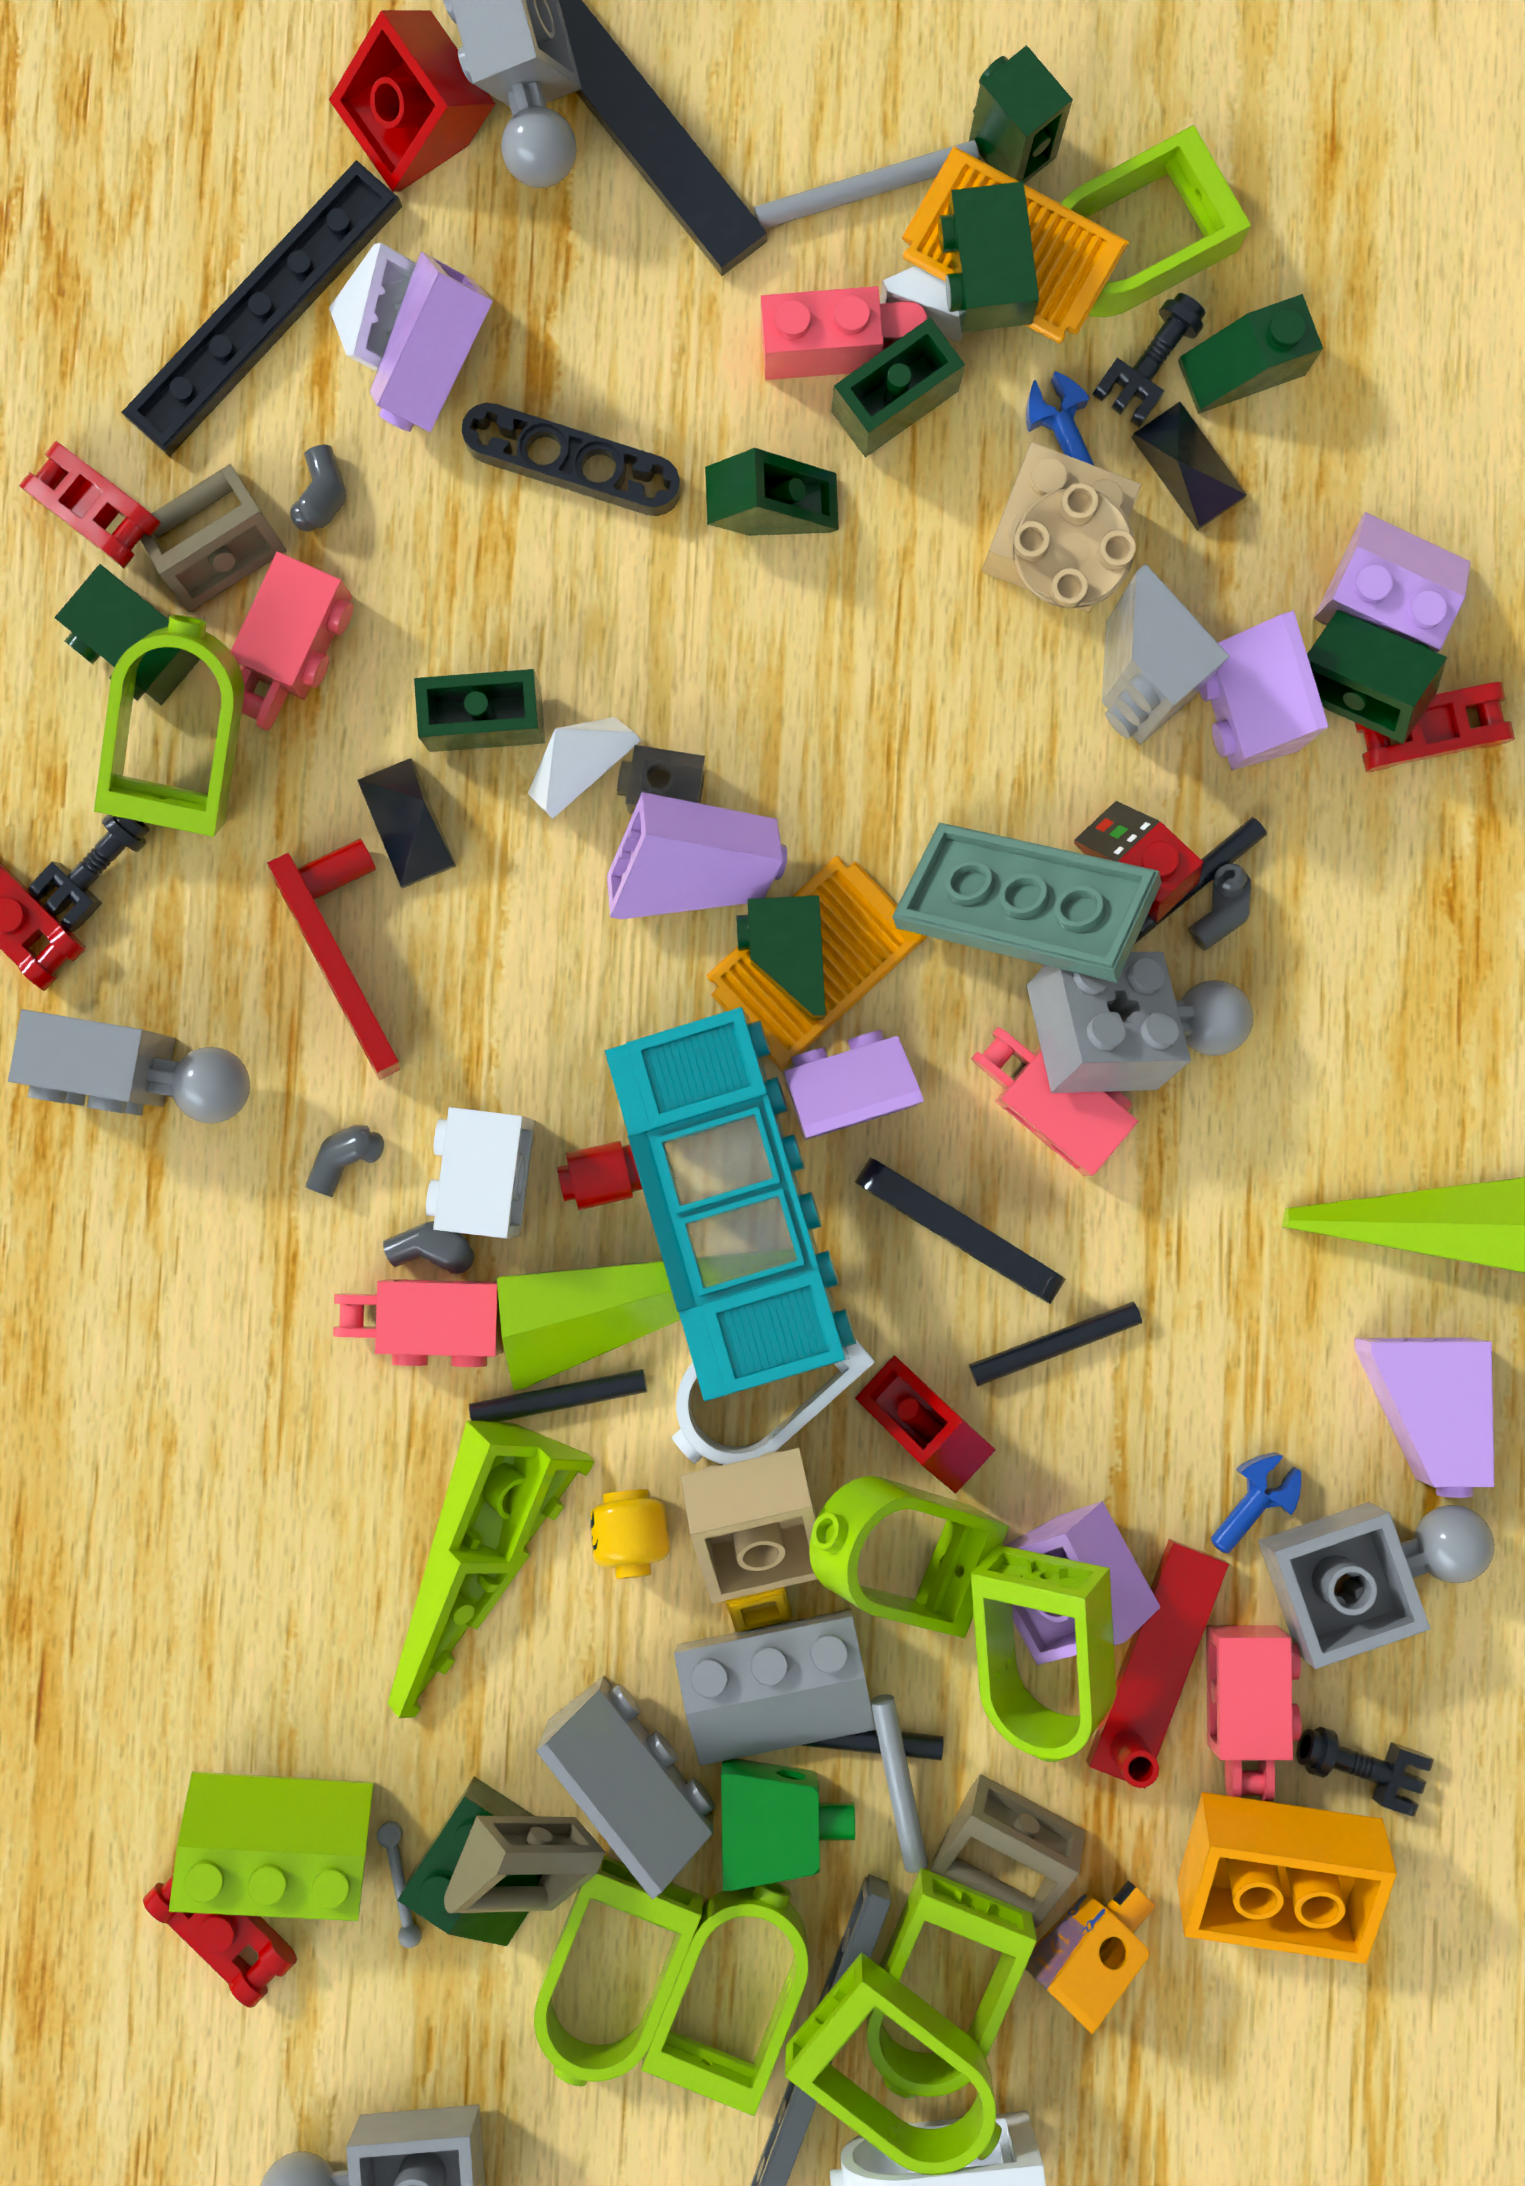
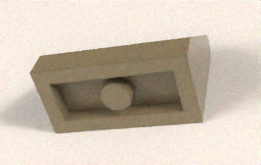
M231 463L151 513L161 522V525L151 537L144 534L140 539L158 573L189 613L272 561L277 551L282 554L287 551ZM230 492H235L241 502L240 506L172 549L164 552L157 541L159 537Z
M980 1774L969 1789L930 1866V1871L1031 1912L1034 1927L1038 1928L1080 1873L1086 1830ZM973 1837L1044 1875L1045 1877L1034 1898L957 1858L968 1840Z
M476 1816L444 1896L445 1909L448 1913L552 1911L597 1874L606 1852L576 1817ZM542 1874L538 1886H495L506 1875Z

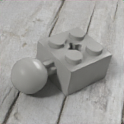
M443 0L449 16L458 26L463 45L458 49V57L466 78L471 84L478 86L511 108L513 117L504 129L501 142L502 156L508 170L518 181L530 187L548 188L558 184L569 174L574 165L577 152L576 140L573 130L565 118L558 112L547 108L546 103L582 89L559 0Z
M1131 952L1117 983L1044 965L1027 984L1051 1093L1158 1090L1191 1061L1187 1045L1205 1055L1219 1056L1228 1054L1239 1048L1246 1041L1253 1026V1010L1249 999L1242 990L1225 981L1210 980L1199 983L1188 990L1181 1001H1176L1163 952Z
M21 1009L8 1082L29 1085L27 1095L29 1098L84 1106L86 1095H89L88 1108L142 1116L144 1104L164 1107L165 1096H170L174 1098L179 1109L193 1120L202 1123H219L235 1116L244 1107L250 1093V1078L245 1065L236 1055L228 1050L218 1047H204L190 1052L180 1062L173 1061L172 1057L176 1038L143 1029Z
M1370 1502L1258 1540L1292 1641L1297 1644L1300 1657L1314 1669L1431 1630L1413 1578L1429 1573L1433 1577L1448 1583L1472 1581L1481 1576L1489 1567L1493 1559L1495 1546L1493 1534L1485 1520L1471 1509L1457 1505L1441 1506L1428 1512L1419 1522L1414 1538L1400 1543L1390 1512ZM1344 1574L1349 1575L1350 1578L1342 1582L1344 1592L1341 1594L1336 1593L1334 1587L1337 1580Z
M480 2104L360 2114L346 2146L348 2170L333 2171L328 2162L319 2155L307 2151H297L286 2154L274 2162L265 2173L260 2185L486 2186Z

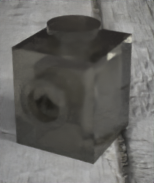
M634 745L632 762L624 760L621 762L617 795L626 797L625 804L629 814H633L642 792L701 804L706 774L705 756Z

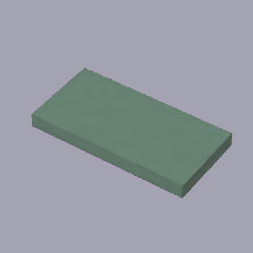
M939 822L892 918L897 929L1117 983L1162 882L1158 870Z

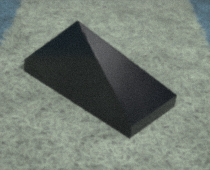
M1181 401L1133 433L1131 438L1197 531L1246 497L1247 494Z
M412 758L357 780L402 888L456 867Z

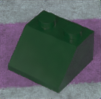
M474 1776L411 1873L397 1901L449 1935L507 1947L529 1911L448 1913L444 1905L446 1890L476 1816H534ZM542 1874L506 1875L495 1886H538Z

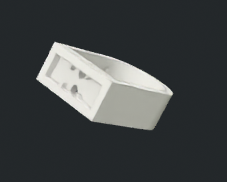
M856 1340V1344L847 1347L850 1359L834 1364L840 1370L765 1438L754 1444L741 1447L720 1444L709 1438L697 1425L690 1405L691 1388L697 1378L692 1361L684 1373L677 1392L676 1412L681 1429L672 1436V1439L694 1464L703 1456L716 1463L726 1465L777 1451L875 1361Z
M1028 2111L996 2114V2123L1001 2126L1002 2132L993 2152L986 2159L979 2160L976 2158L969 2165L951 2173L927 2175L910 2171L891 2160L861 2135L852 2139L841 2152L842 2169L830 2170L831 2186H1046L1044 2166ZM961 2118L908 2124L919 2128L936 2129L951 2125Z

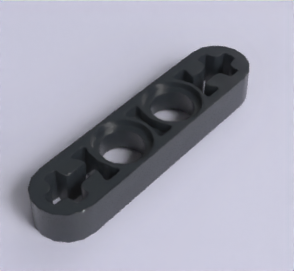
M482 403L474 406L463 419L461 431L467 449L475 459L485 464L650 516L667 514L675 508L680 499L681 486L677 469L669 460L661 456L493 403ZM491 422H497L500 434L516 441L517 429H522L517 442V455H511L513 450L510 441L492 437L488 445H482L479 433L476 432L477 429L487 430ZM542 437L552 438L561 446L558 458L547 465L537 464L528 457L531 444ZM595 455H606L611 458L616 464L613 476L601 483L592 482L587 479L583 474V466L589 458ZM626 464L633 465V478L644 482H651L654 474L662 475L664 487L669 490H658L654 498L646 497L644 485L629 479L627 483L628 490H620L625 482Z
M871 1157L855 1180V1183L1050 1305L1066 1280L1043 1263Z

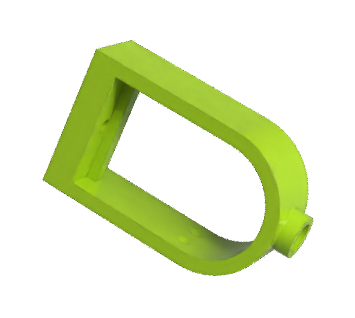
M1194 125L1079 186L1061 203V205L1087 218L1169 174L1204 236L1201 240L1128 279L1107 282L1088 316L1111 317L1122 314L1239 251L1251 224Z
M170 615L168 627L148 634L127 649L118 660L110 682L94 812L212 837L225 824L244 700V681L239 664L231 651L219 639L206 632L207 622L190 616ZM162 647L186 650L203 660L212 670L218 681L221 692V709L208 794L123 776L137 670L142 658L150 650Z
M865 1476L852 1480L842 1486L823 1506L812 1528L809 1548L810 1562L816 1578L822 1585L870 1615L965 1638L974 1617L971 1573L997 1544H1003L1010 1526L969 1504L882 1477ZM905 1509L916 1510L946 1519L915 1600L859 1585L857 1574L859 1555L870 1532L886 1516Z
M997 1544L971 1573L981 1702L992 1725L1009 1743L1025 1753L1036 1756L1042 1761L1057 1762L1074 1755L1083 1748L1106 1717L1115 1700L1116 1678L1110 1568ZM1012 1604L1075 1618L1080 1715H1063L1046 1708L1023 1685L1016 1665Z
M604 1855L597 1874L577 1891L544 1974L535 2006L534 2029L536 2038L546 2058L555 2066L553 2071L559 2079L574 2086H585L588 2081L611 2080L630 2071L645 2056L652 2043L701 1919L703 1895L670 1882L664 1891L652 1900L624 1863ZM590 1898L676 1933L641 2021L625 2038L604 2045L588 2044L571 2036L558 2021L552 2003L553 1991Z
M920 1868L879 1966L899 1981L924 1921L1002 1952L971 2026L966 2033L979 2045L987 2058L1037 1942L1032 1913L934 1872ZM877 2007L868 2015L867 2044L869 2053L875 2067L884 2077V2084L893 2093L904 2098H914L916 2095L936 2097L953 2093L970 2082L968 2078L936 2053L914 2052L896 2043L884 2029L882 2020L885 2014Z
M776 1882L734 1891L722 1890L702 1906L701 1919L652 2043L642 2058L641 2071L755 2116L808 1977L809 1964L806 1930L799 1913L789 1902L791 1892L786 1887ZM739 1917H757L771 1922L787 1936L795 1953L753 2064L670 2030L708 1936L721 1924Z
M862 1952L786 2044L785 2077L891 2160L910 2171L927 2175L951 2173L964 2168L976 2158L979 2160L986 2159L999 2142L1002 2128L996 2123V2106L990 2068L979 2045L968 2034ZM877 2007L968 2078L978 2093L970 2110L955 2123L936 2129L919 2128L898 2118L829 2063L873 2009Z

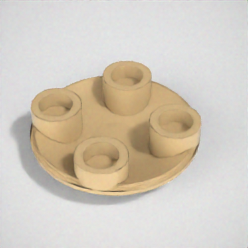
M1076 483L1068 488L1055 490L1035 501L1020 519L1013 540V559L1017 573L1024 585L1039 599L1062 608L1091 606L1112 595L1126 579L1136 551L1133 530L1122 509L1109 497L1097 492L1093 487L1084 483Z

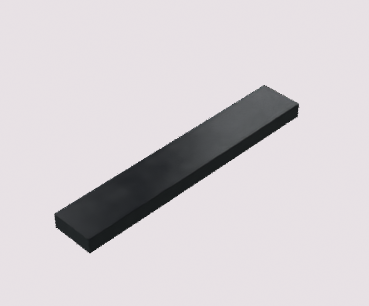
M559 0L582 89L575 92L719 274L723 276L767 242V232L582 0Z
M356 160L121 413L170 457L402 208L399 197Z

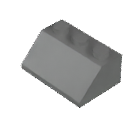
M1147 564L1143 565L1135 573L1106 621L1102 703L1108 709L1105 712L1107 720L1121 736L1127 739L1132 736L1140 745L1187 705L1230 657Z
M851 1609L678 1644L674 1651L685 1715L700 1766L876 1730Z
M603 1676L548 1720L536 1752L653 1900L664 1891L713 1834L714 1815L711 1811L715 1809V1804L698 1780L693 1778L687 1782L675 1767L674 1763L678 1761V1757L666 1738L658 1731L650 1735L636 1716L641 1713V1710L629 1691L621 1684L613 1688L606 1677Z

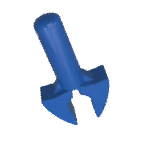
M1055 371L1051 383L1056 394L1061 399V406L1059 411H1057L1054 406L1044 402L1041 390L1036 380H1034L1026 406V425L1028 431L1030 432L1040 426L1053 430L1063 454L1094 465L1074 421L1075 412L1086 408L1089 401L1087 393L1069 377Z
M1276 1452L1263 1454L1246 1461L1236 1469L1237 1472L1247 1478V1494L1211 1536L1212 1544L1219 1551L1230 1553L1266 1508L1280 1506L1288 1514H1293L1301 1490V1471L1293 1467L1284 1477L1281 1485L1276 1488H1267L1266 1477L1268 1472L1275 1468L1283 1458V1455Z

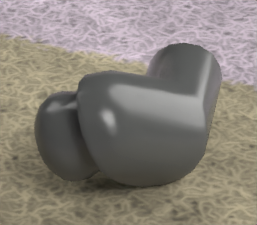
M325 444L312 447L304 453L312 482L300 496L299 501H296L290 510L294 525L305 532H312L316 528L320 529L328 525L346 500V489L333 449L330 445Z
M1225 864L1216 871L1212 891L1211 912L1188 927L1191 937L1204 951L1248 920L1252 891L1251 879L1246 874L1244 868L1238 864Z
M353 1125L327 1137L321 1144L305 1187L333 1197L346 1165L357 1162L359 1159L368 1163H374L381 1157L384 1150L383 1137L377 1132H370L369 1127L365 1125Z
M434 1221L425 1222L383 1242L386 1257L394 1267L422 1256L453 1274L464 1273L472 1266L474 1252L470 1248L468 1240L461 1234L433 1230Z

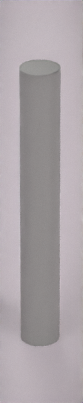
M884 1694L874 1697L870 1702L904 1867L907 1872L917 1873L920 1868L926 1869L928 1867V1861L894 1696Z

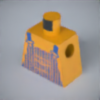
M1127 1881L1106 1907L1086 1893L1036 1943L1025 1969L1093 2034L1150 1956L1151 1951L1134 1935V1932L1156 1906L1130 1881Z

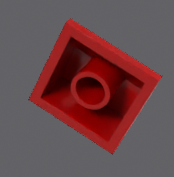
M381 10L329 98L330 103L392 192L402 191L468 147L496 104L489 93L471 84L466 78L459 61L457 47L431 10Z

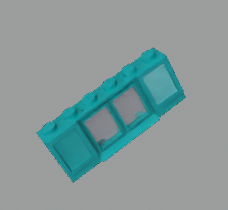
M742 1007L604 1050L703 1400H714L849 1360L847 1347L856 1344L855 1334L847 1310L836 1311L829 1288L839 1285L837 1273L829 1250L818 1252L812 1229L822 1227L812 1192L801 1194L795 1172L805 1169L795 1135L785 1137L778 1114L787 1112L788 1109L778 1077L767 1079L761 1057L771 1055V1051L761 1020L751 1023L747 1013Z

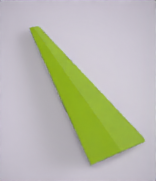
M1525 1177L1285 1208L1282 1227L1525 1274Z
M794 1248L697 1257L705 1288L797 1261ZM663 1260L497 1277L501 1335L513 1390L527 1388L681 1320L676 1309Z
M466 1421L388 1700L389 1707L398 1718H413L417 1716L421 1710L417 1699L437 1671L446 1675L455 1662L451 1651L470 1626L478 1630L529 1558L530 1553L526 1546L546 1517L556 1520L563 1510L564 1506L560 1498L578 1472L587 1476L592 1469L594 1460L587 1453L515 1423Z

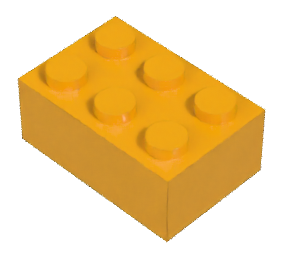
M1201 1792L1177 1878L1184 1937L1367 1964L1397 1875L1383 1818Z

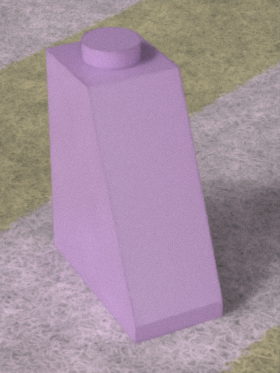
M422 251L416 262L370 389V394L376 405L381 407L379 416L390 424L408 432H411L414 424L431 432L493 302L474 279Z
M642 792L607 874L610 917L628 919L747 904V899L765 898L773 880H779L782 877L787 863V847L781 844L777 819Z
M1472 1337L1355 1338L1357 1356L1415 1479L1436 1487V1495L1442 1497H1473V1487H1494L1492 1342Z

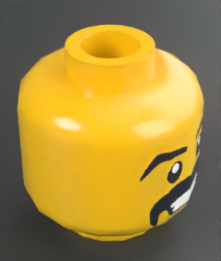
M648 1489L603 1494V1504L594 1507L589 1517L594 1562L601 1567L615 1568L616 1579L650 1576V1564L662 1561L668 1556L670 1551L665 1505L660 1500L650 1498Z

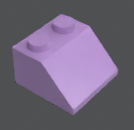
M1365 512L1360 519L1314 619L1328 625L1337 610H1340L1411 642L1423 644L1434 652H1439L1465 599L1470 561Z
M1294 611L1278 615L1218 642L1230 657L1199 692L1205 702L1211 700L1217 720L1212 725L1213 740L1221 757H1228L1231 771L1296 753L1329 727Z
M877 1030L849 1039L850 1050L828 1057L825 1047L791 1057L794 1068L785 1070L783 1075L804 1141L915 1107L924 1102L921 1090L898 1036L884 1040L882 1030Z
M1103 1501L1061 1514L1004 1545L1110 1568L1114 1645L1125 1643L1161 1608ZM1012 1604L1013 1621L1037 1665L1077 1655L1075 1618Z

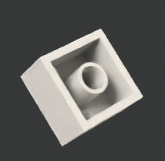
M448 1108L447 1120H438L434 1136V1155L442 1156L440 1179H431L426 1199V1215L435 1216L433 1230L506 1239L521 1236L535 1120L519 1115Z

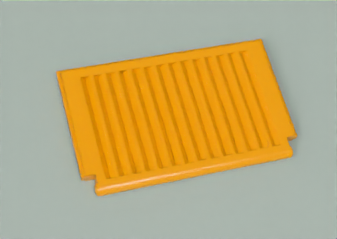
M953 146L902 236V240L910 245L904 251L903 259L946 282V274L953 273L951 253L942 254L940 250L939 215H947L951 190L1019 181ZM1024 184L1039 302L1033 322L1025 326L1061 344L1065 339L1066 331L1078 335L1128 246L1129 241Z
M835 856L792 896L819 895L826 1013L824 1020H811L751 966L750 950L738 951L737 946L707 974V979L718 986L711 996L726 1012L742 1007L749 1016L751 1023L761 1020L771 1051V1055H767V1057L781 1072L792 1063L791 1057L802 1054L927 938L926 935L897 929L892 918L897 904L856 861L847 868L843 860L839 856Z

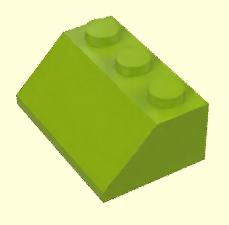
M192 1771L176 1848L169 1912L358 1921L374 1782Z

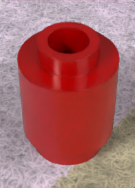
M621 1141L567 1152L565 1154L568 1165L556 1167L564 1202L576 1199L578 1211L633 1198L632 1192L643 1190L630 1144L622 1146Z

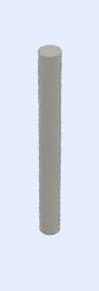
M974 140L955 145L960 150L979 159L978 148ZM953 146L754 206L755 218L763 229H767L934 178L939 173Z

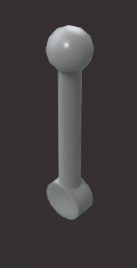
M387 1821L379 1828L377 1840L381 1846L387 1849L396 1899L398 1900L406 1884L398 1848V1842L402 1837V1828L395 1821ZM397 1901L402 1924L398 1933V1940L405 1948H413L420 1943L422 1932L419 1926L413 1923L411 1909Z

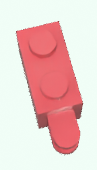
M879 286L761 295V335L765 380L851 374L927 320L926 312L921 305L910 301L880 304Z
M278 551L276 552L231 649V653L239 664L244 681V700L241 715L245 714L256 719L257 727L269 730L273 726L288 693L305 700L310 687L317 688L324 679L329 665V656L326 655L335 634L340 636L344 633L353 614L354 606L350 602L353 596L341 579ZM259 680L270 685L265 698L254 693Z
M997 1027L992 1033L995 1039L984 1053L976 1052L971 1058L982 1071L1004 1088L995 1102L1083 1176H1093L1139 1122L1128 1112L1132 1103L1120 1091L1051 1093L1041 1047L1033 1054L1009 1033ZM1012 1055L1025 1064L1014 1079L1001 1070Z
M386 1279L377 1281V1294H334V1303L340 1304L339 1326L333 1327V1336L375 1338V1354H392V1365H428V1355L451 1356V1366L485 1367L487 1366V1357H496L503 1352L497 1282ZM364 1305H376V1327L364 1326Z
M1206 1625L1207 1745L1219 1760H1225L1227 1796L1241 1798L1242 1795H1260L1262 1801L1273 1802L1275 1797V1760H1293V1741H1299L1301 1738L1300 1710L1296 1703H1292V1680H1299L1301 1673L1299 1648L1296 1643H1291V1637L1277 1625ZM1242 1760H1257L1258 1770H1242Z

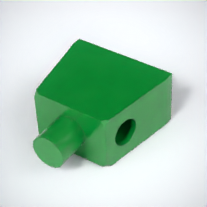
M738 1758L722 1761L723 1891H734L815 1875L820 1872L819 1841L855 1840L854 1802L819 1803L817 1772Z

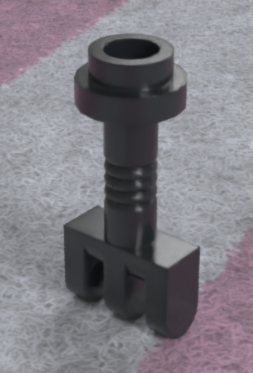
M1178 293L1174 299H1167L1159 309V315L1164 324L1154 336V340L1147 346L1144 354L1140 356L1133 368L1117 358L1092 395L1103 401L1111 393L1115 383L1119 384L1124 389L1111 408L1121 415L1134 396L1139 398L1143 402L1135 409L1130 422L1140 428L1165 391L1153 383L1152 379L1159 371L1160 366L1163 365V361L1167 359V356L1170 355V352L1174 350L1183 336L1193 339L1198 336L1203 329V322L1201 320L1206 314L1205 309L1195 299L1184 293Z
M106 815L102 819V824L108 832L97 842L95 848H92L91 852L87 853V857H84L83 861H80L71 872L62 863L52 861L32 882L28 891L39 900L47 896L57 886L58 890L48 899L45 908L52 915L57 916L73 902L75 905L64 916L61 924L70 932L77 930L102 904L88 889L97 880L99 874H102L103 870H106L107 866L126 847L132 851L139 852L146 844L144 837L150 829L144 822Z
M1318 1727L1315 1730L1306 1729L1301 1735L1296 1752L1298 1763L1304 1765L1309 1774L1324 1778L1328 1776L1332 1769L1377 1783L1372 1796L1375 1802L1382 1807L1413 1817L1416 1815L1419 1804L1408 1797L1400 1796V1789L1404 1788L1423 1794L1427 1782L1407 1773L1408 1765L1421 1770L1431 1771L1434 1758L1422 1752L1392 1742L1390 1743L1385 1761L1370 1757L1369 1755L1340 1746L1336 1732L1324 1727Z

